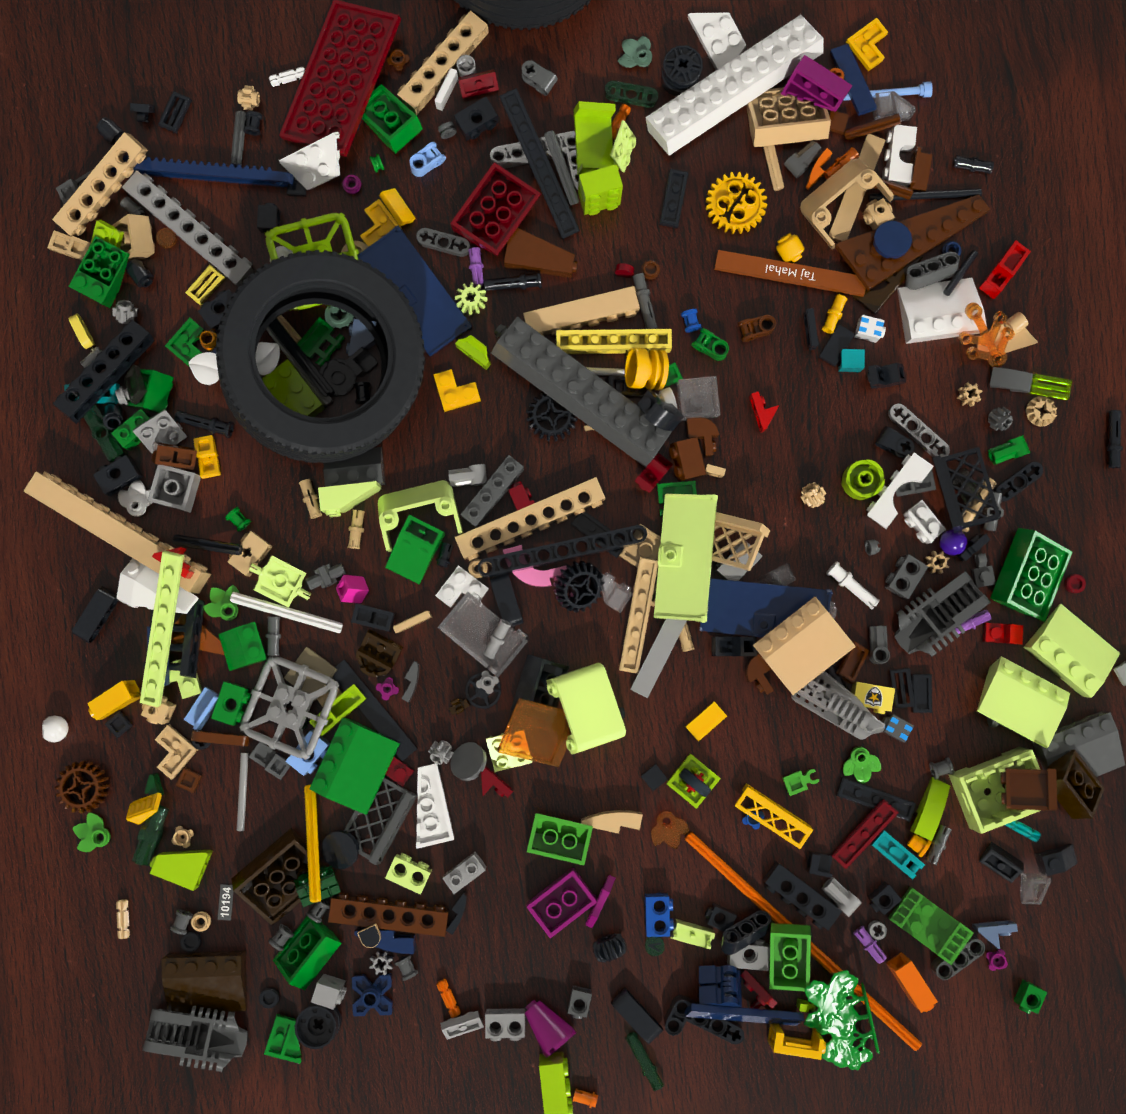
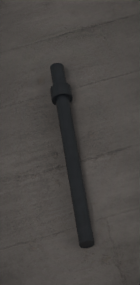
M982 190L913 192L909 200L981 196ZM882 193L868 195L869 202L874 199L879 201L882 198L888 203H892L894 200H908L894 195L893 200L889 202Z

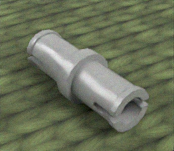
M500 619L494 633H491L489 637L490 641L483 652L485 656L492 659L495 658L500 645H503L505 642L504 637L511 623Z

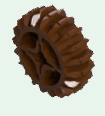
M82 760L79 763L77 761L72 762V766H65L66 771H60L59 774L62 778L56 779L60 785L55 786V789L60 790V793L56 794V797H62L59 803L63 804L66 802L64 809L71 808V812L79 811L82 814L85 810L91 812L93 808H99V803L105 802L102 796H108L109 793L104 791V789L109 788L110 785L104 783L109 778H103L104 770L98 771L100 765L93 766L92 761L86 764L85 760ZM82 771L88 773L93 780H88ZM74 775V778H73V782H74V783H73L72 787L69 788L70 780H71L72 776ZM82 784H89V786H86L82 790H76V788L80 787ZM95 786V793L93 797L90 798V796H92L91 789ZM71 794L78 795L79 800H82V802L76 800Z

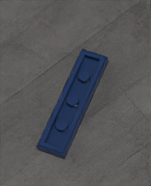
M849 44L831 49L830 55L836 68L841 69L844 72V80L853 85L848 95L857 115L860 116L876 110V103Z

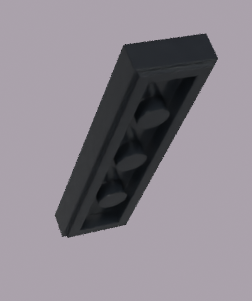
M844 777L841 778L836 796L873 809L882 799H885L899 812L895 817L909 822L916 806L914 802Z

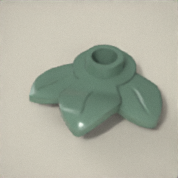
M641 36L638 41L634 39L622 41V48L625 54L618 59L620 65L632 68L636 65L647 67L651 63L653 56L650 51L651 43L647 37Z

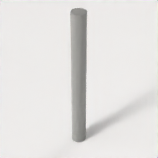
M241 752L237 831L245 830L249 755L247 752Z

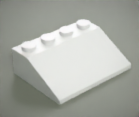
M973 278L961 279L950 296H946L943 293L950 281L937 282L917 290H911L907 287L897 288L906 344L980 334L987 329L984 308Z

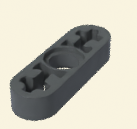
M422 228L417 232V241L422 247L460 257L469 254V241L463 237L429 228ZM426 233L429 238L434 239V235H436L435 245H433V241L430 239H426L424 242L421 236H425ZM441 238L449 240V244L446 247L438 245V241ZM452 240H455L454 244L458 246L464 243L466 249L459 251L457 246H453V249H451Z

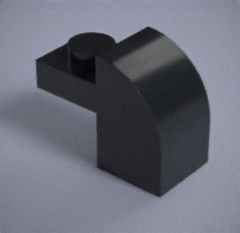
M893 363L885 366H868L867 377L871 389L906 383L903 364Z
M648 390L637 404L646 414L645 418L649 422L666 431H674L684 418L673 404L664 403L652 390Z
M711 637L712 656H757V650L753 646L757 642V637Z

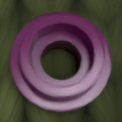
M348 175L344 178L342 186L347 193L355 194L361 189V180L356 175ZM350 183H355L354 187H349Z

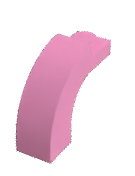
M522 545L503 549V553L523 550ZM521 555L519 557L520 563L523 565L528 564L524 555ZM505 559L508 567H510L511 562L508 559ZM562 566L545 571L529 568L512 573L519 580L531 586L548 587L551 586L550 578H554V581H556V576H561L562 574L560 569L565 571L567 568Z

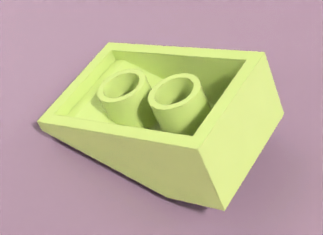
M377 481L319 487L320 511L329 515V517H339L341 513H346L382 490V487Z

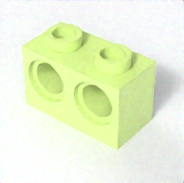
M396 854L385 879L421 895L432 869H429V865L419 861L416 863L412 861V857L407 854ZM399 863L403 864L406 871L403 873L398 872L396 865ZM415 872H421L423 874V880H415L413 874Z

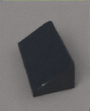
M993 842L988 845L979 859V862L1010 883L1024 871L1022 861Z

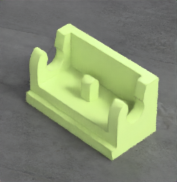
M675 919L674 929L670 938L711 949V941L715 937V932L707 927Z

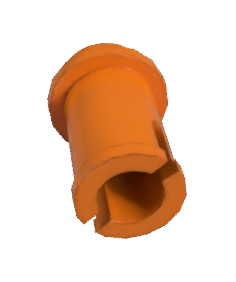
M576 1088L573 1102L589 1105V1108L596 1107L598 1095L595 1092L592 1094Z

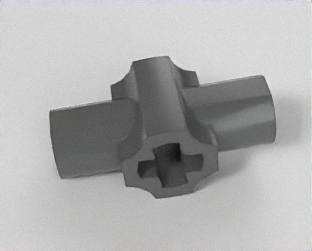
M993 491L1000 516L1003 517L1004 510L1000 506L1002 493ZM987 505L982 511L987 517L995 515V512L990 513V510L994 509ZM998 520L984 523L983 529L996 531Z
M342 563L332 567L328 564L315 570V575L306 578V582L310 590L319 586L326 588L338 582L336 578L345 575L346 572Z

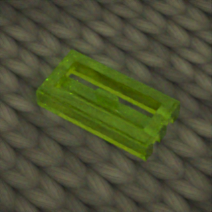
M1033 374L1030 393L1068 400L1070 398L1072 380ZM1038 380L1065 384L1067 386L1060 387L1055 385L1038 383ZM1037 387L1045 388V389H1051V390H1056V391H1062V392H1066V393L1063 394V393L1051 392V391H1046V390H1040V389H1037Z

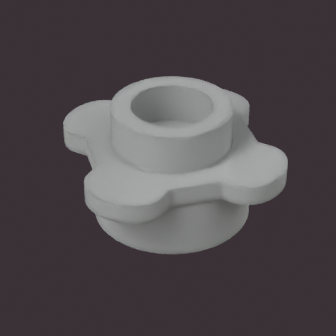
M488 671L482 672L481 679L476 682L477 688L484 689L487 694H491L495 684L499 683V679L496 676H491Z

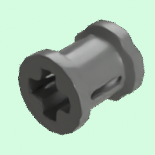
M949 757L937 763H929L931 774L935 780L939 779V776L948 773L954 774V767Z
M325 899L316 902L311 911H308L306 915L311 920L321 923L323 915L327 909H330V903Z
M177 909V916L174 924L170 926V930L177 934L186 935V928L189 920L193 918V914L186 910Z
M280 924L277 933L268 940L269 944L278 951H282L284 944L289 938L294 936L290 928Z
M410 954L395 962V965L399 967L403 975V981L419 973L410 960Z

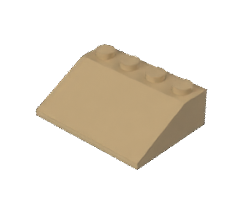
M784 87L769 89L746 104L750 135L754 147L828 139L831 119L828 110L815 106L812 101L805 99L800 101L797 100L796 96L787 94V96L781 95Z
M816 597L812 598L753 645L792 695L856 647Z

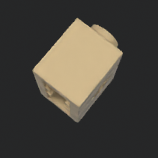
M252 531L246 533L240 540L243 546L242 554H230V559L228 560L229 564L249 577L253 574L252 571H249L250 565L253 563L259 566L273 547ZM247 549H248V550H251V551H250V552L252 553L251 556H247V555H248V554L246 553V550H247Z

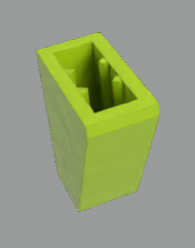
M213 851L162 852L153 857L150 863L152 868L150 874L194 891L200 885Z

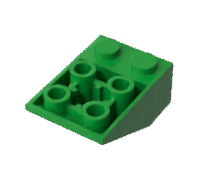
M95 236L68 287L111 308L119 293L130 254Z
M409 515L400 531L385 568L420 585L445 533Z

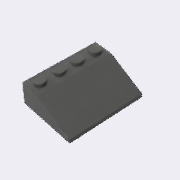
M1100 711L1058 728L1047 749L1031 741L1043 770H1047L1050 764L1071 750L1078 752L1096 777L1125 765L1118 729L1111 712Z

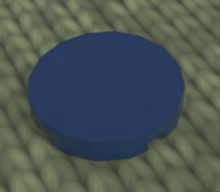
M887 221L881 224L873 236L874 248L877 253L885 258L898 259L904 256L912 243L909 229L897 221Z

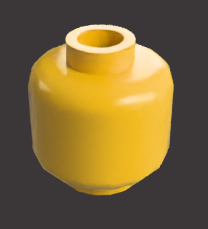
M788 233L777 241L776 250L783 261H792L794 263L802 258L801 253L804 251V246L797 235Z

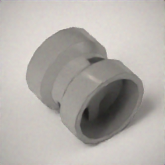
M470 55L459 57L456 63L459 77L476 74L473 57Z

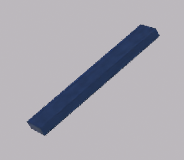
M693 1003L685 1009V1017L792 1026H797L804 1021L802 1012Z

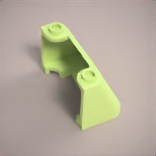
M601 663L585 666L546 680L549 694L555 698H560L571 731L566 740L567 749L571 754H576L625 736L626 729L606 670Z

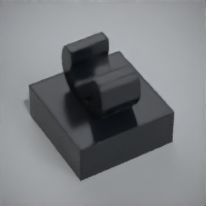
M130 103V111L137 112V122H149L148 113H155V105Z

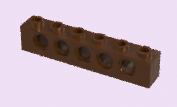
M338 893L331 898L328 922L363 927L377 924L379 929L445 937L447 933L450 909H445L443 905L427 907L425 903L420 902L411 905L407 904V901L404 900L387 902L388 899L386 898L371 900L365 895H357L355 898L349 897L347 893ZM349 904L353 905L356 909L355 913H349L346 906ZM372 907L375 910V915H368L365 909ZM385 910H392L394 917H386ZM411 912L414 915V919L411 921L406 920L404 913ZM426 914L431 915L433 922H425L423 916Z

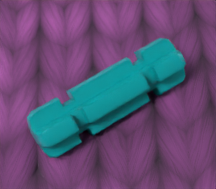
M1016 820L1005 825L1034 842H1038L1041 837L1040 832Z

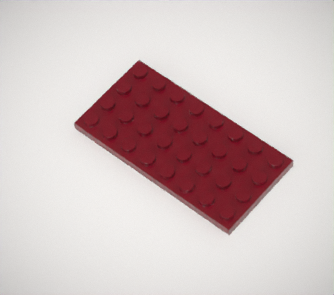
M333 0L279 136L282 139L308 146L334 132H338L337 150H340L341 156L347 157L400 24V16L340 0Z

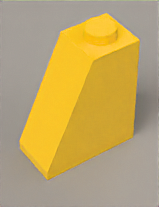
M135 680L121 681L87 703L89 706L88 711L96 720H103L140 699L141 691Z

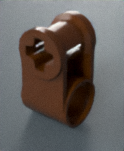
M764 315L738 322L737 324L741 327L743 338H741L742 342L770 335L776 326L775 318L771 315ZM762 322H769L771 324V328L764 329L762 327Z

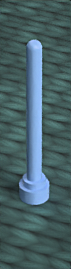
M931 81L922 82L917 87L870 90L873 98L916 94L926 98L932 96ZM848 94L843 101L851 100Z

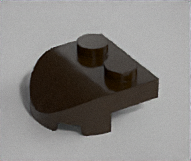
M369 629L360 648L356 652V659H358L360 664V670L371 677L386 675L396 664L403 647Z

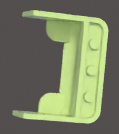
M441 480L384 494L379 498V523L386 551L392 552L393 550L389 530L396 528L399 523L397 512L435 503L436 510L443 516L454 514L458 533L460 535L464 534L453 488L449 482Z

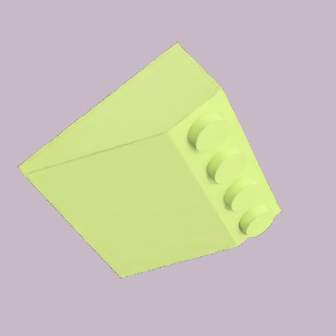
M1062 604L1056 607L1024 646L1028 652L1078 694L1087 698H1092L1103 685L1120 655L1115 648Z
M1001 656L989 667L977 711L1047 749L1067 709L1070 693Z

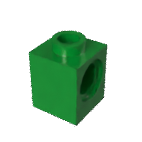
M1022 980L1014 1002L1020 1005V1010L1028 1014L1031 1011L1038 1014L1047 992L1041 987ZM1032 994V1000L1027 1002V997Z

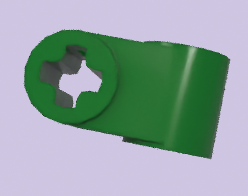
M704 328L700 329L698 338L691 344L699 352L717 361L724 360L729 351V345L726 341ZM722 347L725 352L718 354L715 352V348Z

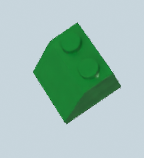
M135 369L129 390L131 399L128 400L129 404L126 406L153 413H160L164 409L166 410L169 392L173 388L172 381L174 377L155 370Z
M256 622L218 634L229 671L267 660Z

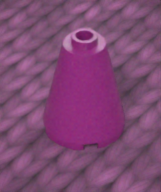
M533 1000L525 1007L527 1009L525 1012L526 1018L546 1058L577 1033L573 1027L541 1001L536 1003Z

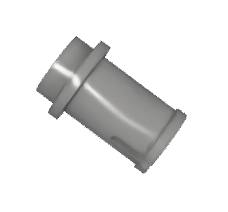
M99 347L92 348V352L80 362L84 368L96 359L98 353L102 352Z

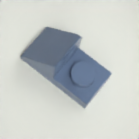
M1011 920L972 924L973 929L998 949H1000L999 935L1010 936L1011 932H1018L1017 924Z

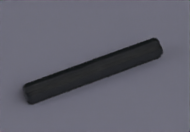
M177 534L173 536L172 543L176 546L233 555H241L243 546L240 544Z

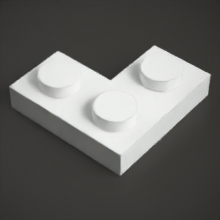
M458 565L435 596L449 607H452L462 593L478 604L489 588Z

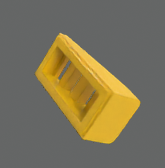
M155 793L132 802L129 805L126 820L139 825L156 813L160 804L161 793Z

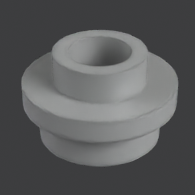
M120 386L119 389L115 390L116 397L120 405L124 403L127 405L129 404L128 400L131 399L127 388L123 389Z

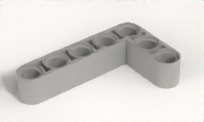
M575 131L555 134L563 157L566 156L574 188L578 190L579 181L575 179L579 176L577 175V164L572 162L576 158V145L571 146L568 144L571 140L575 141ZM540 137L539 140L548 160L553 159L545 137ZM519 142L494 147L490 152L491 164L495 162L504 169L529 164ZM521 152L522 155L519 157L513 156V153ZM498 155H501V156L504 157V158H503L502 160H500V161H497V160L494 159V158H495L496 156H498Z

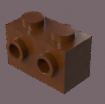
M697 437L670 444L669 453L674 460V473L679 481L706 475Z

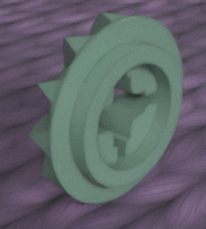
M328 305L325 310V320L333 328L342 329L344 326L349 327V323L354 320V316L341 309L345 315H342L341 320H339L337 315H339L340 308Z

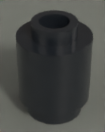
M108 118L101 119L96 127L98 133L112 146L124 133L113 120Z
M133 259L127 263V273L138 287L146 288L152 284L154 276L142 261Z
M108 404L103 409V423L108 429L115 430L123 424V409L118 404Z

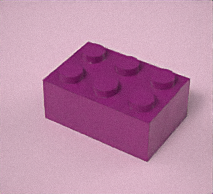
M572 867L529 900L526 907L551 939L596 904L597 898L574 867Z

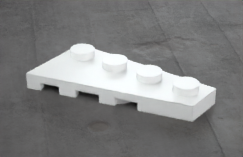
M434 763L418 767L416 849L455 839L438 764Z

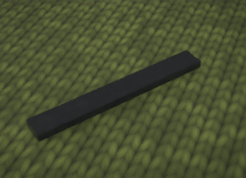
M517 88L500 95L501 103L562 239L579 232L577 223Z

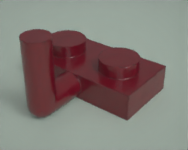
M745 970L741 974L745 980L743 984L751 992L754 990L758 994L756 996L757 999L750 1005L751 1008L759 1009L762 1005L765 1006L766 1004L773 1008L778 1003L750 972Z

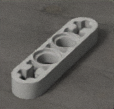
M895 404L889 409L888 416L890 420L932 457H945L949 455L950 448L948 444L904 405ZM900 409V410H901V412H900V415H901V416L895 417V416H894V414H895V411H894V410ZM907 415L909 418H907L906 420H904L903 423H901L900 421L903 420V418ZM910 420L914 421L917 425L914 431L907 428V422ZM923 433L930 435L931 441L929 443H924L921 440ZM935 441H937V443L934 444L935 446H933L932 448H929L930 445H932ZM943 447V451H942V452H943L944 454L938 455V454H937V452H938V449H937V448Z

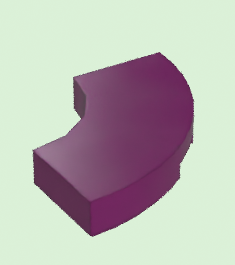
M609 875L599 892L597 903L593 905L585 923L586 926L592 928L597 921L603 905L611 892L615 877Z

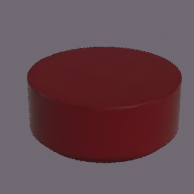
M619 263L616 265L615 274L620 277L630 278L634 275V267L630 264Z
M1072 574L1065 579L1064 585L1068 592L1080 593L1085 589L1086 581L1083 576Z

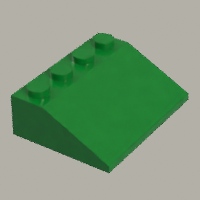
M1018 528L990 599L1045 622L1072 551L1035 530Z
M342 718L309 789L327 799L367 815L400 743L352 719Z

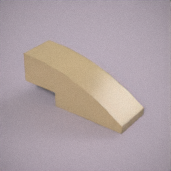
M630 810L605 811L582 818L580 823L593 826L595 829L619 834L620 826L640 830L643 814L642 812Z

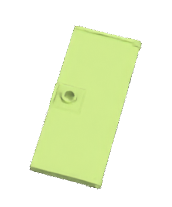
M665 494L661 544L658 552L654 618L707 622L718 495Z

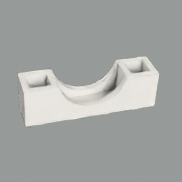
M913 453L912 456L909 454L901 463L904 467L900 472L898 470L894 472L890 478L892 480L891 484L888 487L884 486L878 494L881 496L877 502L873 501L867 508L869 512L867 516L885 529L888 528L898 514L893 504L896 490L908 482L922 483L933 468V465L916 453Z

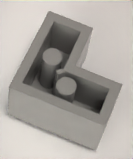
M743 542L734 547L736 553L745 549ZM731 549L729 550L731 554L726 559L733 556ZM759 552L757 553L753 566L762 557V555ZM746 553L739 557L741 564L746 565L749 558L748 554ZM717 563L716 566L718 568L715 570L724 580L739 581L748 571L722 563Z

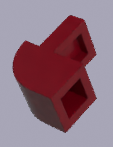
M658 453L636 478L635 482L642 490L650 493L673 464Z

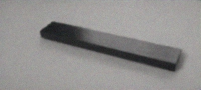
M343 660L335 667L338 670L333 676L334 679L338 681L344 691L353 684L356 685L366 698L358 708L380 734L400 743L396 754L404 761L418 748L348 662Z

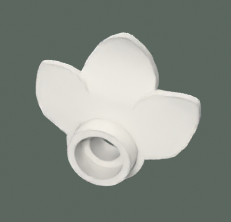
M140 480L132 482L128 491L120 490L118 493L120 505L127 508L128 513L132 516H142L146 512V507L153 503L147 501L150 490L146 491L144 484Z

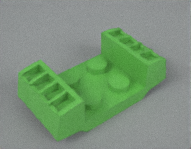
M909 887L888 919L952 965L974 932L918 891Z

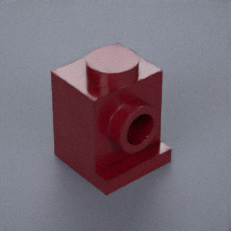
M521 481L511 485V489L508 491L517 511L535 503L534 500H529V498H532L528 487L524 488Z

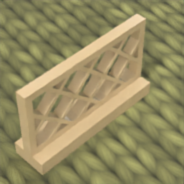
M716 512L715 530L722 528L724 534L717 538L714 535L713 545H715L717 551L712 554V561L751 571L763 538L768 537L770 530L762 523ZM739 532L741 538L731 542L729 536ZM752 536L757 537L755 543L748 547L746 540ZM726 538L729 544L720 549L718 542ZM743 542L745 549L736 553L734 547ZM731 549L733 556L724 559L722 553ZM747 553L749 558L746 565L741 564L739 557Z

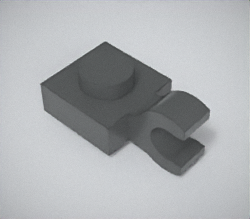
M986 554L974 555L977 568L971 569L976 587L995 585L992 565L986 566Z

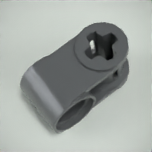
M532 60L526 61L522 65V80L535 88L539 93L547 96L558 80L557 76Z

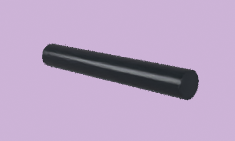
M972 250L949 282L943 291L946 296H950L978 255L977 251Z

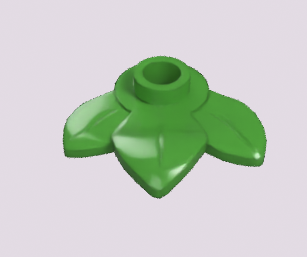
M234 585L230 586L226 592L219 588H211V603L204 606L205 612L211 617H221L226 621L235 619L238 615V604L232 603L230 597L233 592L239 593L238 589ZM227 608L232 609V613L230 615H227L225 613Z
M864 747L854 748L851 751L850 758L843 764L844 776L854 774L857 781L861 784L869 781L872 772L881 771L879 759L875 755L870 754ZM863 754V757L858 759V756Z
M88 813L87 822L73 827L74 833L81 839L77 849L82 852H90L96 847H103L110 841V832L104 828L103 819L95 813ZM100 833L104 836L103 840L98 838Z

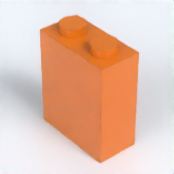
M901 952L886 962L910 1002L921 1013L928 1012L934 1008V1004L938 1001L913 962Z

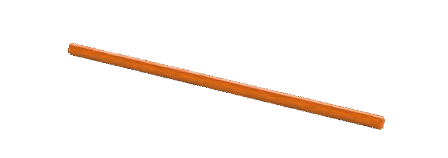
M693 832L686 835L685 840L757 907L767 912L775 923L792 924ZM811 942L810 955L831 975L843 971ZM857 984L854 994L861 997L863 996L861 987ZM866 992L870 1010L914 1051H917L922 1046V1043Z

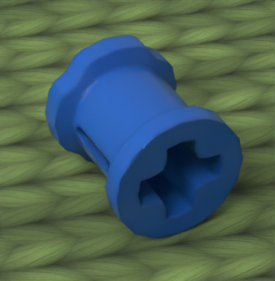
M690 309L681 313V317L685 321L686 333L702 328L701 324L698 323L697 309Z

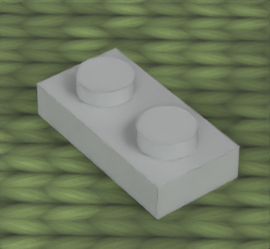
M478 1011L468 1012L463 1016L450 1018L440 1023L441 1030L446 1039L484 1028L483 1020Z

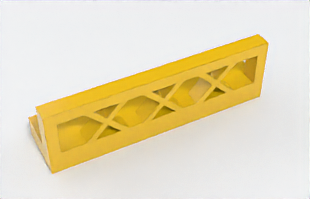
M746 783L742 789L743 793L734 806L801 849L813 831L811 825ZM748 796L753 799L755 807L745 808L741 803ZM768 809L771 818H760L758 810ZM785 820L787 829H777L774 821ZM800 830L804 833L799 843L792 839L791 831Z

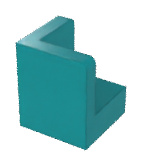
M865 349L841 350L839 372H861L865 368Z

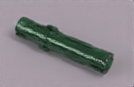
M636 1031L629 1033L625 1036V1039L643 1070L642 1074L646 1076L653 1091H658L664 1086V1083L658 1075L657 1067L650 1060Z

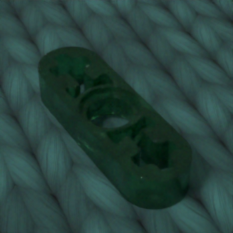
M609 81L605 85L604 94L608 100L643 107H653L657 104L658 92L654 88L619 81ZM612 87L615 88L614 94H610ZM621 88L624 89L623 96H620ZM634 90L637 95L635 98H628L626 92ZM640 92H642L641 100H639ZM648 94H652L651 101L647 100Z

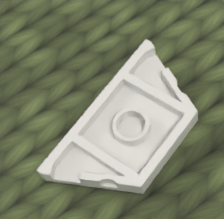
M730 13L688 14V20L715 70H718L742 54L746 48V43Z
M334 132L279 160L280 164L307 190L339 176L340 150H337L339 133Z

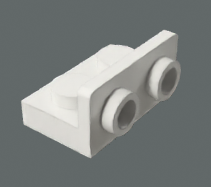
M920 500L903 514L905 523L910 528L913 527L917 532L916 536L922 543H932L936 537L946 530L923 500Z

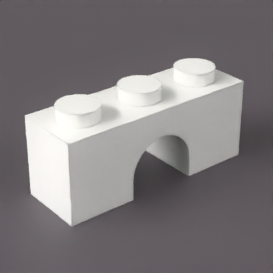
M896 125L893 126L891 131H888L886 142L889 143V146L884 155V161H887V164L883 169L882 179L904 187L909 186L912 179L913 164L903 162L899 157V153L912 151L916 142L917 127Z

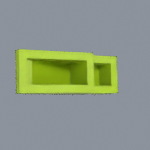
M355 684L334 700L327 718L328 723L324 725L321 737L366 700ZM312 719L309 722L315 728L317 721Z
M933 777L931 778L916 811L918 814L911 827V832L930 841L933 840L946 805L950 785L937 779L935 780Z

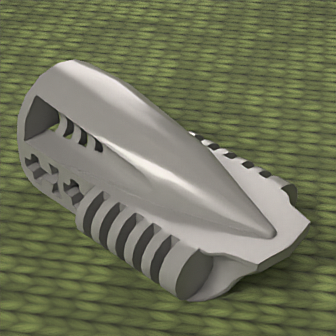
M825 671L814 679L815 681L812 680L797 693L791 694V698L796 703L860 740L866 739L872 734L883 732L885 729L883 722L873 716L854 694Z

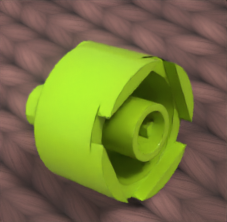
M859 460L846 468L842 476L841 485L851 498L856 500L869 499L878 494L884 486L883 469L873 460ZM863 476L865 477V483L861 482V477Z

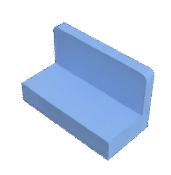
M208 687L203 689L184 718L185 721L194 726V730H202L214 711L219 694Z

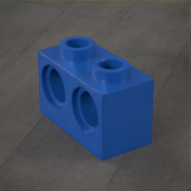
M668 893L645 894L646 937H670V931L674 929L673 918H670V911H673V899H669ZM660 900L664 902L663 908H654V903L656 901ZM659 920L665 923L661 929L654 927L655 922Z

